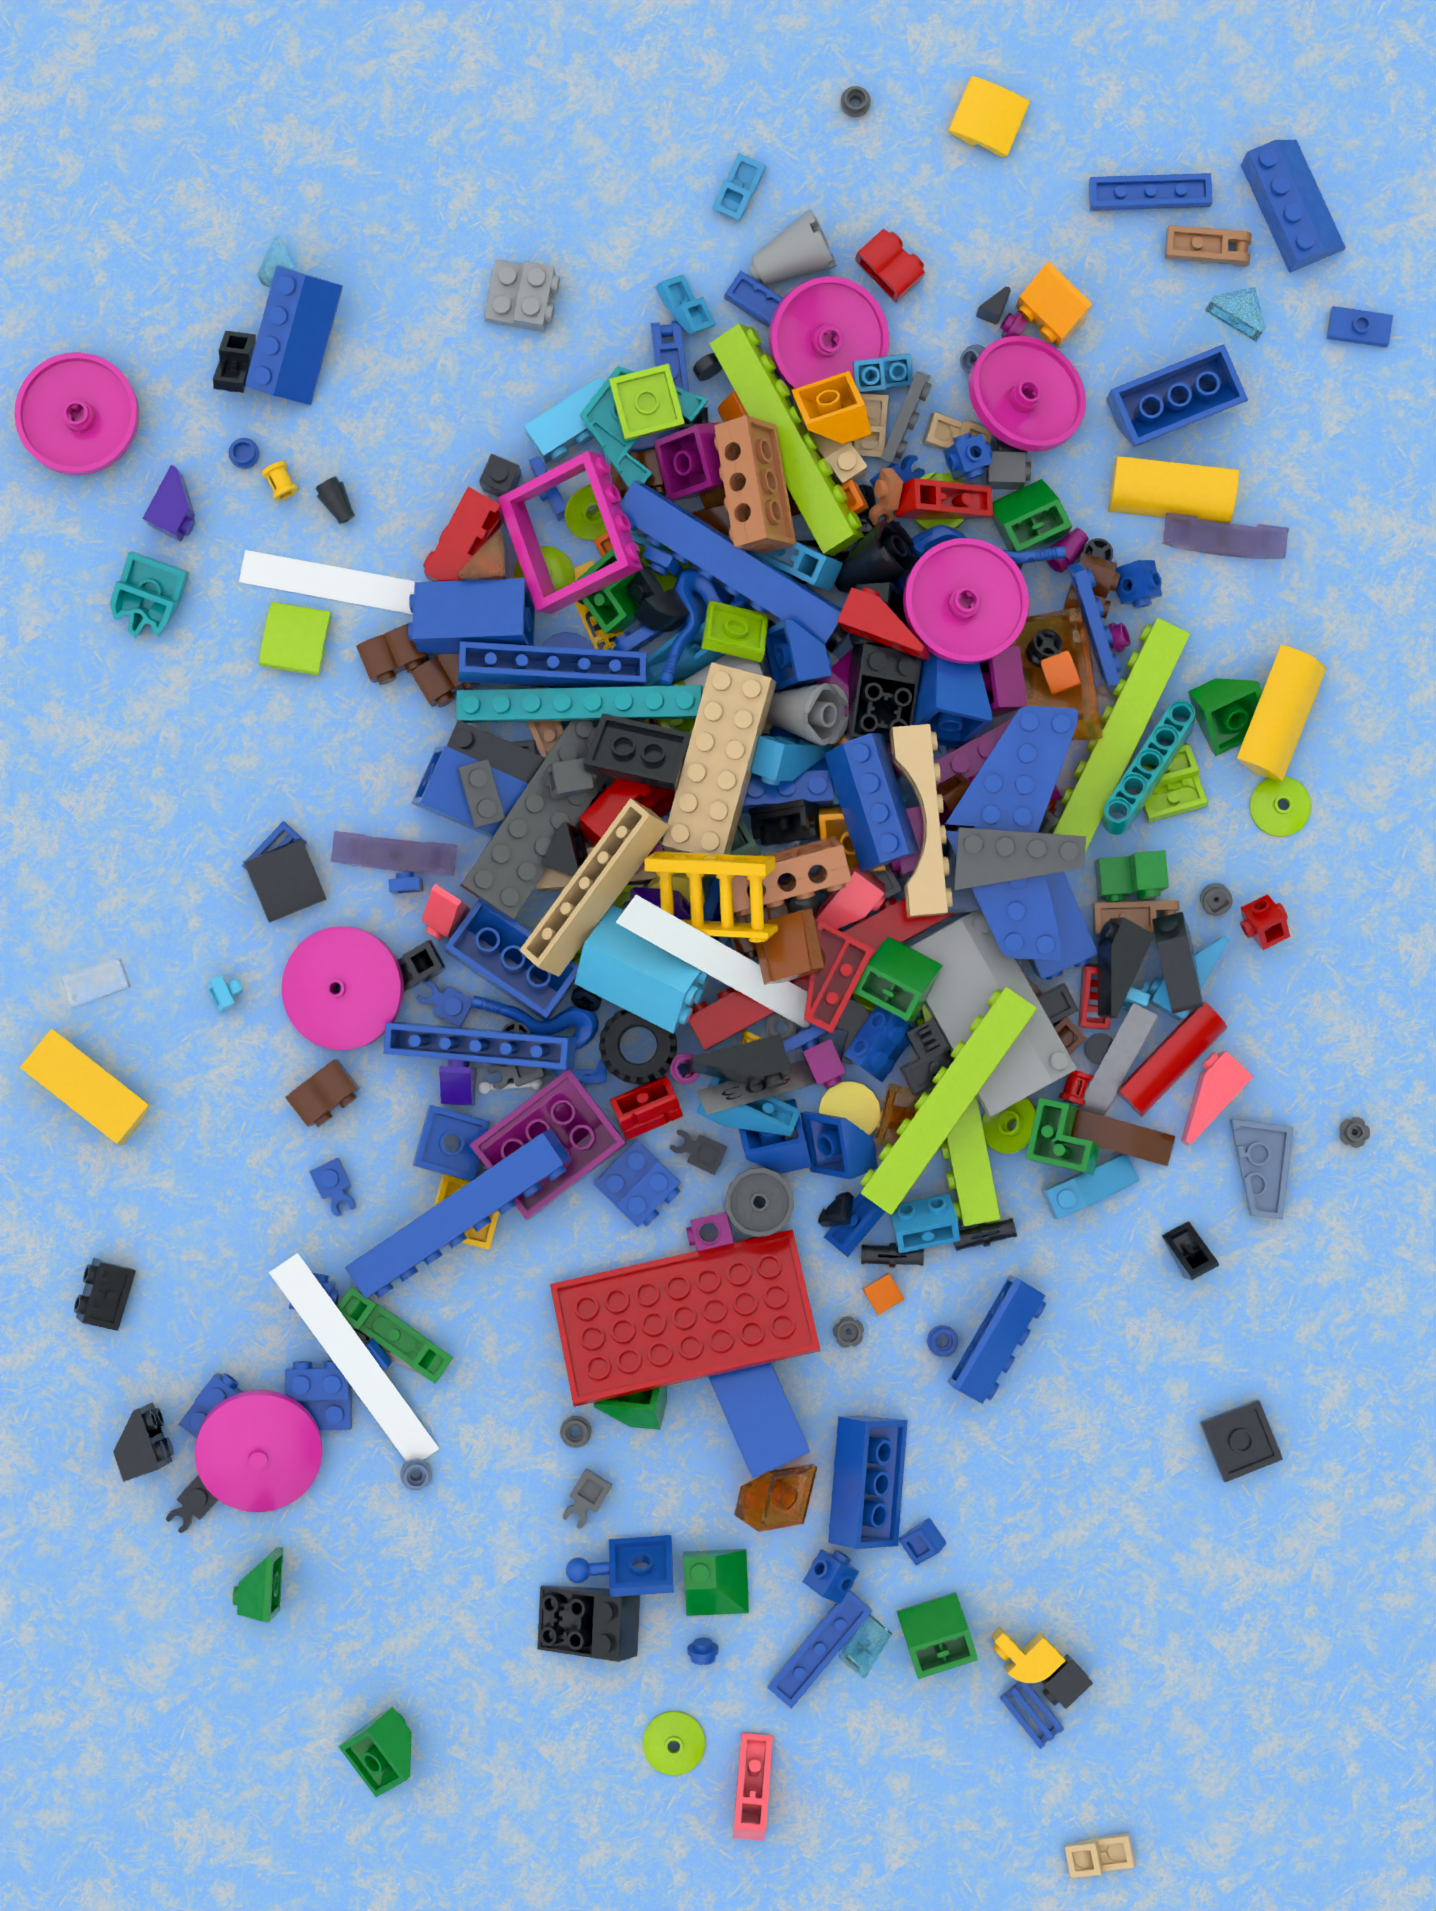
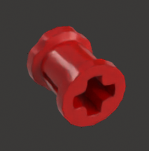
M1078 1070L1068 1074L1063 1093H1059L1058 1098L1085 1106V1092L1089 1081H1092L1094 1076Z

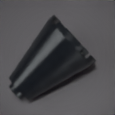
M887 519L879 521L841 561L843 565L834 583L836 588L841 592L849 594L851 588L856 589L857 584L887 583L909 576L919 557L918 554L913 557L910 548L914 546V543L906 530L894 520L889 523L886 522Z

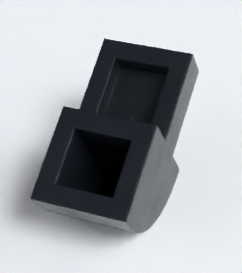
M225 331L219 347V362L213 377V389L244 393L246 388L245 382L256 344L255 334Z
M649 566L639 570L627 585L632 597L640 606L634 613V616L640 623L657 632L677 630L690 614L676 590L672 588L664 591Z
M427 940L398 959L404 979V993L420 983L434 978L446 969L432 940Z
M849 999L836 1025V1030L847 1032L840 1060L842 1063L850 1065L854 1063L846 1058L844 1054L870 1016L869 1012L860 1003Z

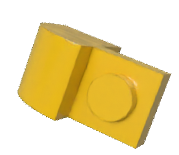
M1001 1627L991 1635L996 1643L992 1648L1004 1661H1007L1009 1658L1012 1659L1004 1667L1007 1674L1020 1682L1036 1683L1043 1681L1066 1661L1062 1654L1040 1632L1023 1649Z

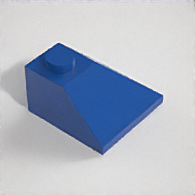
M784 620L767 629L765 652L770 676L777 682L774 692L818 682L832 676V661L826 651V646L793 620Z
M795 1099L783 1101L797 1108ZM800 1116L791 1136L739 1129L746 1160L780 1174L811 1167Z
M808 1111L800 1113L810 1158V1172L853 1179L867 1173L870 1168L872 1170L878 1168L874 1138L848 1119Z

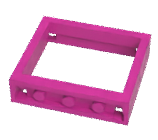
M586 451L497 498L535 609L538 612L552 614L643 569L637 553L640 550L637 544L633 542L629 531L631 529L630 521L622 511L619 502L621 500L620 493L612 483L609 474L611 472L610 465L605 463L602 454ZM586 471L618 561L555 592L524 502Z

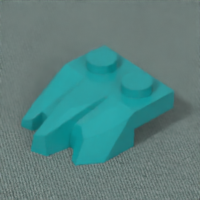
M133 551L129 552L121 580L116 582L110 601L114 619H121L125 615L130 616L128 632L135 639L147 623L151 625L152 633L159 637L181 602L189 572Z

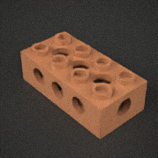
M748 415L714 425L716 434L714 444L719 452L721 464L719 474L724 483L726 495L724 505L729 513L731 525L729 535L734 543V547L767 554L795 546L796 540L777 426Z
M836 836L763 855L775 856L776 869L762 880L763 905L766 904V908L780 906L785 903L784 899L796 896L797 900L813 897L815 895L814 891L827 888L828 892L840 890L846 887L845 883L852 881L843 844ZM820 865L816 873L808 874L812 866ZM790 873L786 881L778 882V878L782 874ZM735 875L732 878L733 913L736 916L751 913L750 890L747 889L750 882L746 879V876Z

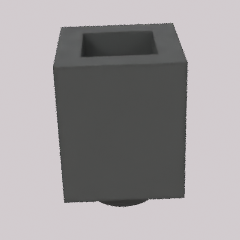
M992 451L991 460L993 463L986 467V486H992V489L1019 490L1024 487L1026 481H1030L1031 462H1026V452Z
M586 758L555 762L546 768L552 799L586 794L594 788L593 784H596V773L585 771L584 761Z

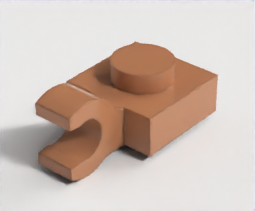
M881 468L879 480L875 482V496L879 501L870 509L868 515L873 525L878 523V518L882 514H885L884 519H887L886 522L889 523L894 520V510L899 508L903 480L893 468Z

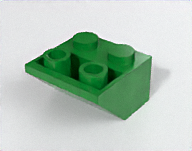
M1042 479L992 502V518L1008 551L1023 552L1036 550L1067 535L1072 528V524L1060 499Z
M888 936L866 965L853 993L906 1021H915L943 964Z
M956 1592L896 1611L918 1679L978 1660Z

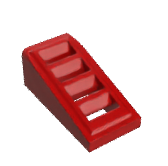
M1087 963L1082 966L1078 1026L1081 1028L1110 1030L1111 1018L1087 1017V1012H1098V1005L1088 1004L1089 1000H1098V992H1090V987H1098V980L1091 979V974L1098 975V964Z

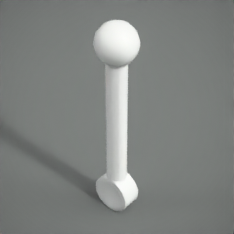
M538 1079L519 1087L515 1086L514 1082H512L503 1089L532 1087L535 1090H539L543 1086V1081ZM487 1081L481 1082L478 1087L479 1091L483 1094L490 1092V1090H500L493 1088V1084Z

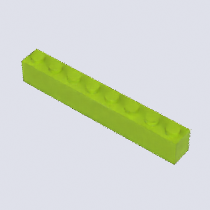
M738 323L709 344L748 416L777 426L786 486L823 554L835 556L864 537L860 530L862 523L854 511L850 512L845 501L848 498L842 487L834 483L831 477L833 470L825 458L821 459L816 450L819 447L818 442L813 434L807 432L802 422L804 421L798 407L793 406L788 398L790 391L787 385L781 379L778 380L773 371L776 369L774 361L767 353L764 354L759 345L762 343L759 334L753 327L750 328Z
M1156 618L1152 625L1146 623L1139 637L1143 644L1139 652L1133 650L1125 666L1130 669L1126 679L1120 678V683H1117L1112 694L1117 696L1112 707L1107 705L1099 720L1104 725L1099 734L1094 732L1086 747L1087 750H1090V754L1086 762L1080 760L1073 774L1077 778L1073 789L1067 787L1059 803L1064 805L1060 816H1057L1060 819L1049 833L1086 836V852L1103 817L1104 806L1117 787L1191 633L1160 618Z
M1005 987L1002 992L996 989L987 1002V1005L991 1007L985 1017L977 1016L968 1029L973 1033L966 1043L961 1040L950 1056L954 1058V1061L948 1069L944 1066L941 1067L932 1082L937 1084L930 1095L924 1092L914 1107L918 1109V1112L914 1118L910 1120L906 1117L896 1131L900 1135L894 1146L888 1143L879 1155L878 1159L882 1163L878 1169L873 1171L870 1168L860 1182L864 1187L861 1194L890 1215L895 1212L1036 1012L1037 1008L1008 987Z
M924 1003L920 1010L921 1019L916 1020L917 1027L933 1019ZM935 1086L929 1088L930 1093L933 1091ZM976 1096L940 1146L943 1160L948 1159L950 1171L945 1172L948 1189H954L956 1202L952 1203L957 1220H960L961 1226L1001 1220Z

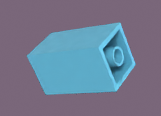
M612 905L583 945L574 984L674 1033L680 1023L685 1025L693 1011L692 1005L694 1003L699 1005L706 992V988L703 985H705L710 975L617 924L616 921L624 910Z

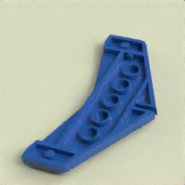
M1025 706L1019 709L945 824L974 826L977 829L1038 833L1077 726L1078 709ZM946 831L947 838L957 857L958 831ZM1047 875L971 887L996 942L1005 956L1019 959L1061 960L1062 945Z

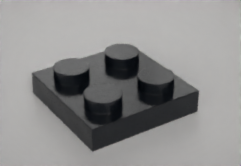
M1257 1399L1199 1422L1224 1482L1283 1460L1262 1405Z

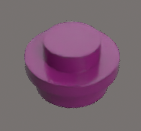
M1020 311L1015 312L1014 315L1009 313L1004 318L1000 329L1003 330L1002 338L1019 336L1027 323V320L1022 317L1023 313Z
M1113 622L1108 624L1113 643L1109 644L1110 649L1115 648L1118 653L1123 652L1125 647L1131 645L1126 626L1123 623L1116 624Z

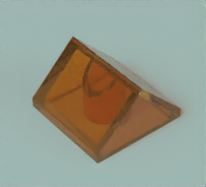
M498 529L458 572L459 581L509 579L508 548L503 532Z
M892 1083L887 1084L880 1109V1117L873 1137L874 1145L886 1147L890 1143L894 1146L900 1137L896 1133L906 1117L912 1120L918 1112V1109L914 1106L922 1096V1092L913 1096L909 1088Z

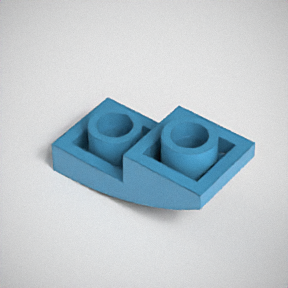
M911 354L852 361L854 382L859 392L883 390L912 384Z

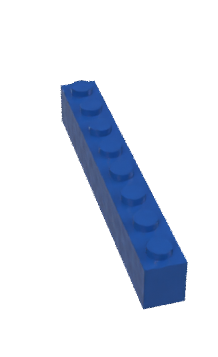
M640 480L632 482L620 503L623 513L630 521L631 530L636 531L637 528L647 534L645 538L660 548L664 544L673 550L671 555L685 564L689 561L699 567L698 572L712 581L716 577L725 583L723 588L737 597H740L741 594L751 600L750 605L764 614L768 610L776 615L777 619L775 621L777 623L791 619L824 645L829 642L839 626L837 620L842 608L752 551L735 548L730 537Z
M549 1129L345 1268L365 1299L373 1294L380 1298L394 1288L391 1284L393 1281L400 1277L403 1282L416 1274L418 1270L415 1266L423 1261L428 1265L441 1257L443 1254L440 1249L448 1244L452 1249L466 1240L467 1237L464 1233L471 1228H474L476 1232L492 1222L489 1216L497 1211L502 1215L515 1207L517 1204L514 1199L524 1194L525 1198H528L540 1190L542 1187L539 1182L549 1177L550 1181H553L567 1171L564 1165L572 1161L554 1131Z

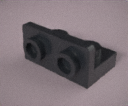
M93 1258L92 1264H88L84 1271L83 1282L86 1284L83 1294H79L75 1301L74 1313H77L76 1318L85 1324L118 1331L136 1270Z

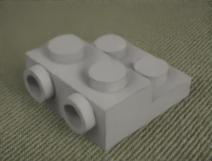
M496 260L484 317L485 322L545 333L546 323H552L554 305H550L552 294H557L559 289L560 276L556 275L555 267L524 261V265Z

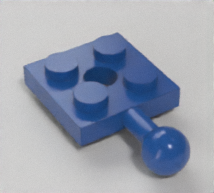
M429 1105L412 1166L471 1182L475 1179L480 1158L470 1147V1144L487 1132L490 1121ZM447 1135H454L459 1141V1147L453 1153L448 1152L443 1146L444 1138Z
M671 1535L609 1539V1562L588 1563L584 1558H573L566 1566V1575L574 1583H582L589 1576L609 1575L611 1597L674 1593ZM638 1563L648 1564L644 1569L634 1568Z

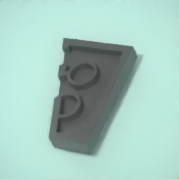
M921 371L916 372L880 459L893 463L896 457L902 458L908 443L903 439L907 430H913L920 415V413L916 412L920 400L925 402L932 386V384L928 383L931 375Z

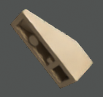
M802 422L806 431L811 432L817 440L819 447L816 450L821 459L825 458L833 470L831 477L836 485L842 486L851 479L857 482L866 476L868 466L851 441L841 444L807 430L805 423Z

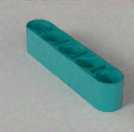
M1178 700L1168 707L1107 800L1103 812V826L1109 833L1120 835L1130 828L1193 730L1195 709L1191 703ZM1181 716L1186 718L1187 721L1178 722L1173 718ZM1166 740L1172 744L1170 746H1161L1158 742ZM1146 764H1151L1155 766L1156 769L1148 771L1142 768V766ZM1130 788L1138 789L1140 793L1137 795L1128 794L1126 790ZM1113 813H1121L1125 817L1116 820L1113 819L1110 815Z

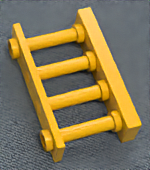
M655 851L644 859L645 871L656 872V875L659 876L661 909L673 916L672 876L675 873H686V877H689L691 920L682 921L706 935L749 938L750 942L760 943L767 941L778 931V924H764L762 880L776 869L775 856ZM705 874H716V878L719 879L721 922L704 921L702 877ZM735 875L746 876V879L750 882L751 923L734 922L732 878Z

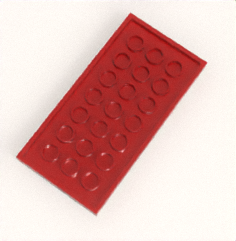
M793 1229L769 1236L756 1237L550 1284L574 1407L821 1351Z

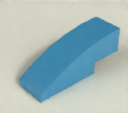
M705 622L700 625L697 635L685 646L672 684L697 673L711 664V662L713 663L726 655L701 648ZM679 633L646 658V683L644 686H665L659 681L672 643Z

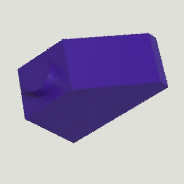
M171 465L142 519L149 526L181 542L184 535L188 536L193 530L195 513L183 475L175 466Z

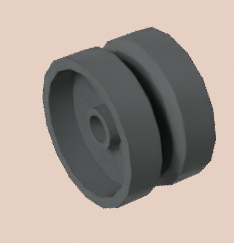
M764 1167L750 1168L738 1174L729 1185L725 1197L726 1212L732 1224L742 1233L754 1237L769 1236L781 1230L790 1220L794 1208L793 1192L787 1181L777 1172ZM762 1196L765 1198L766 1203L764 1207L758 1208L754 1206L753 1201L755 1197Z

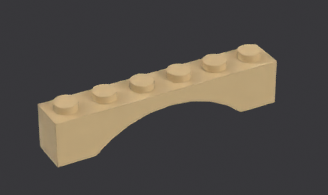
M930 724L892 727L890 730L892 762L905 775L914 789L923 819V843L920 857L913 874L904 886L907 918L944 915L948 913V907H952L951 888H946L945 876L949 875L948 857H943L942 844H946L945 825L940 826L939 813H943L942 794H937L936 782H940L941 779L939 763H934L933 751H936L938 748L936 732H931Z

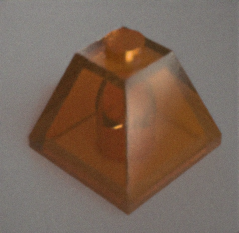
M810 1464L768 1471L744 1484L740 1488L734 1515L758 1532L804 1524L818 1466Z

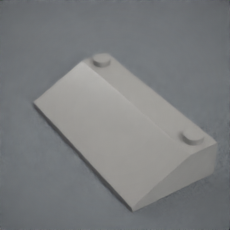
M982 911L972 912L910 946V948L943 964L924 1003L946 1042L951 1045L952 1052L961 1040L965 1043L969 1040L973 1033L968 1029L977 1016L985 1017L991 1007L987 1005V1002L996 989L1002 992L1005 987H1008L1037 1008L1032 1018L976 1095L988 1117L997 1114L1077 1070L1015 958L1007 957L1001 952Z

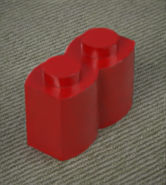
M882 229L857 252L855 260L877 282L880 288L897 303L923 279L925 274L923 270L924 264L917 255L913 253L910 255L902 248L903 242L894 232L889 233Z

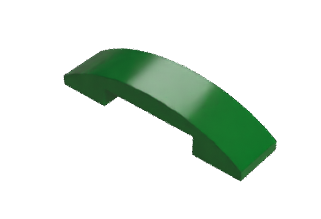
M352 1286L337 1305V1308L351 1326L360 1330L371 1339L374 1338L378 1344L435 1384L453 1359L443 1349L370 1298L365 1299L362 1293Z

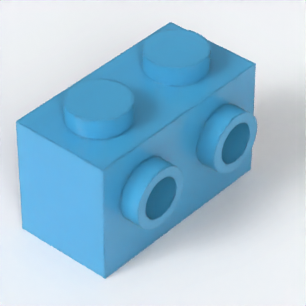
M950 1193L900 1203L895 1212L890 1215L899 1253L960 1241L958 1220Z

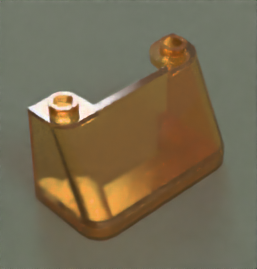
M1075 607L1027 617L1021 633L1010 646L1020 647L1028 706L1078 709L1077 726L1072 740H1096L1103 738L1090 643L1081 608ZM1050 629L1060 636L1063 643L1061 652L1067 650L1070 652L1081 685L1055 695L1051 694L1042 667H1037L1030 663L1025 653L1026 646L1038 631Z

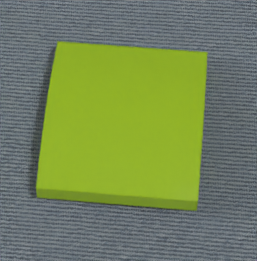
M271 602L262 638L259 666L319 676L326 652L325 642L332 619L331 612Z
M1190 744L1182 746L1143 806L1148 823L1207 807L1208 801L1198 776L1199 768ZM1146 764L1142 766V768L1148 771L1156 769V767L1151 764Z

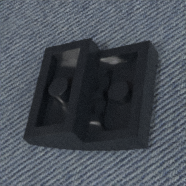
M301 839L243 861L269 923L326 900L318 876Z

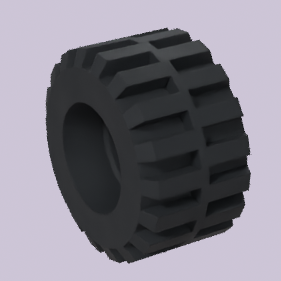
M624 1009L614 1013V1016L605 1023V1027L601 1030L599 1050L601 1059L611 1074L627 1083L645 1084L660 1078L668 1072L677 1054V1038L675 1032L671 1033ZM634 1027H643L650 1030L657 1042L654 1056L649 1061L641 1064L629 1062L624 1058L620 1050V1041L623 1034Z

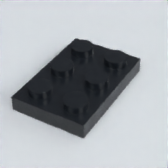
M602 713L584 761V769L589 772L675 791L692 733Z

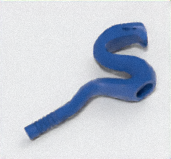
M937 525L912 538L914 546L910 549L914 555L918 554L920 559L928 550L942 542L967 537L957 529L946 525ZM1064 546L1023 552L1002 550L1016 564L1066 558Z
M692 568L682 570L673 587L690 614L686 617L685 628L673 641L659 681L665 686H671L685 646L697 635L700 629L701 617L692 591H697L707 606L709 600L723 603L719 599L711 580L701 575L698 570ZM731 594L728 605L745 608L748 598L742 594L740 597Z
M474 995L471 1005L473 1008L500 1014L520 1022L528 1027L530 1033L553 1035L571 1026H575L577 1030L571 1037H576V1050L588 1045L594 1039L599 1027V1021L595 1013L576 1007H569L547 1021H538L517 1007L502 1004L501 1002L498 1003L494 1000L491 1001L490 999L487 1000V998L483 999V997ZM602 1059L599 1060L598 1065L593 1069H570L583 1085L606 1083L607 1069ZM552 1069L556 1077L566 1071L563 1069Z

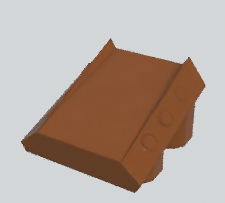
M812 908L764 921V924H778V931L767 941L756 943L764 985L783 983L814 974L824 968L826 958L824 950L819 945L818 928L813 917Z

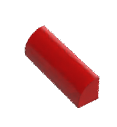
M1203 1002V1007L1193 1009L1117 1090V1094L1141 1117L1227 1029L1222 1018L1206 1002Z

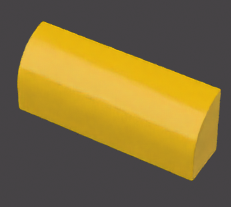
M1117 456L1112 468L1108 511L1229 525L1236 502L1239 470Z
M1281 645L1237 756V759L1254 774L1283 781L1327 669L1313 656L1289 646Z
M53 1029L48 1032L20 1067L116 1144L124 1145L149 1110V1105Z

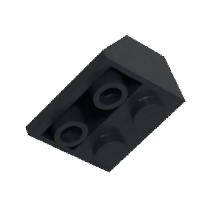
M153 1402L132 1412L113 1451L123 1482L156 1471L172 1462L171 1456L174 1455L173 1446L170 1439L164 1437L161 1428L164 1425L163 1416L160 1409L154 1407Z

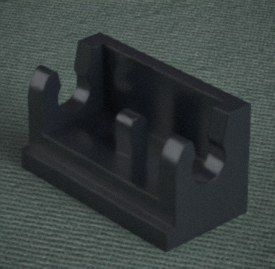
M800 799L749 809L753 839H761V845L763 846L820 837L818 804Z

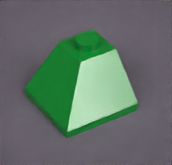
M1215 678L1188 691L1191 704L1195 709V718L1215 756L1243 743L1262 694L1258 681Z
M667 1386L594 1402V1407L629 1427L660 1430L667 1404Z
M277 1547L239 1582L238 1586L234 1587L233 1605H237V1615L262 1622H270L280 1611L283 1547Z
M746 1549L684 1552L686 1616L749 1613Z
M393 1707L376 1716L339 1746L342 1753L375 1797L405 1782L410 1777L412 1732L406 1725L403 1716L397 1713Z

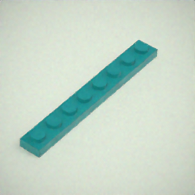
M701 685L457 690L456 721L459 720L464 723L600 720L602 713L630 720L692 719L697 716L703 687Z

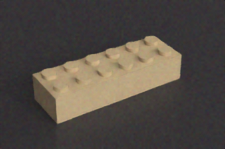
M711 662L667 824L670 826L664 834L663 846L688 853L730 855L752 775L751 768L758 739L763 734L777 683L771 677Z

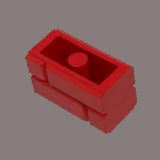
M667 1075L609 1099L626 1141L683 1117L677 1096Z

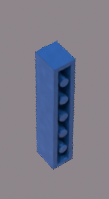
M460 641L458 682L560 688L644 686L646 683L647 652Z
M388 1022L385 1026L383 1054L567 1070L574 1068L576 1037Z

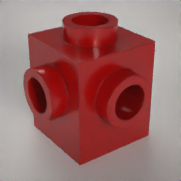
M1268 894L1240 908L1243 917L1240 925L1247 938L1253 937L1262 950L1291 937L1287 924L1288 916L1281 903L1275 904Z

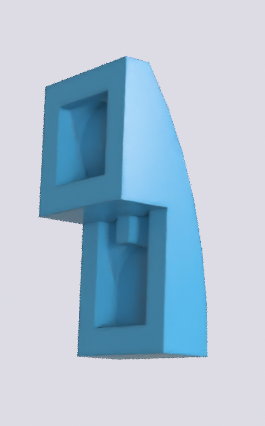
M738 153L727 179L724 180L712 209L740 221L761 181L766 165Z
M683 274L662 281L655 286L666 308L690 335L716 325L704 298L695 299Z

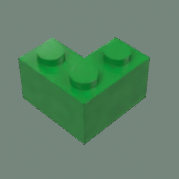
M612 548L576 581L618 561L614 549ZM640 560L642 568H645V565ZM637 572L582 599L605 634L623 632L637 620L634 613L639 607L627 591V585Z
M1166 850L1136 852L1130 856L1098 858L1094 861L1097 898L1106 897V902L1125 901V896L1137 895V900L1156 899L1157 896H1161L1160 892L1169 888Z
M1039 1097L1025 1159L1094 1175L1100 1144L1071 1137L1077 1107Z

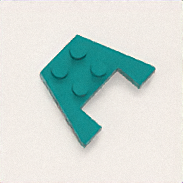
M617 366L581 412L580 417L629 489L633 481L640 480L645 484L651 477L652 472L628 454L639 438L628 441L624 440L609 379L630 374L634 371ZM675 386L683 418L692 424L708 403V399L701 395L697 396L683 391V389Z

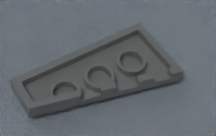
M959 827L954 890L1084 868L1086 836Z

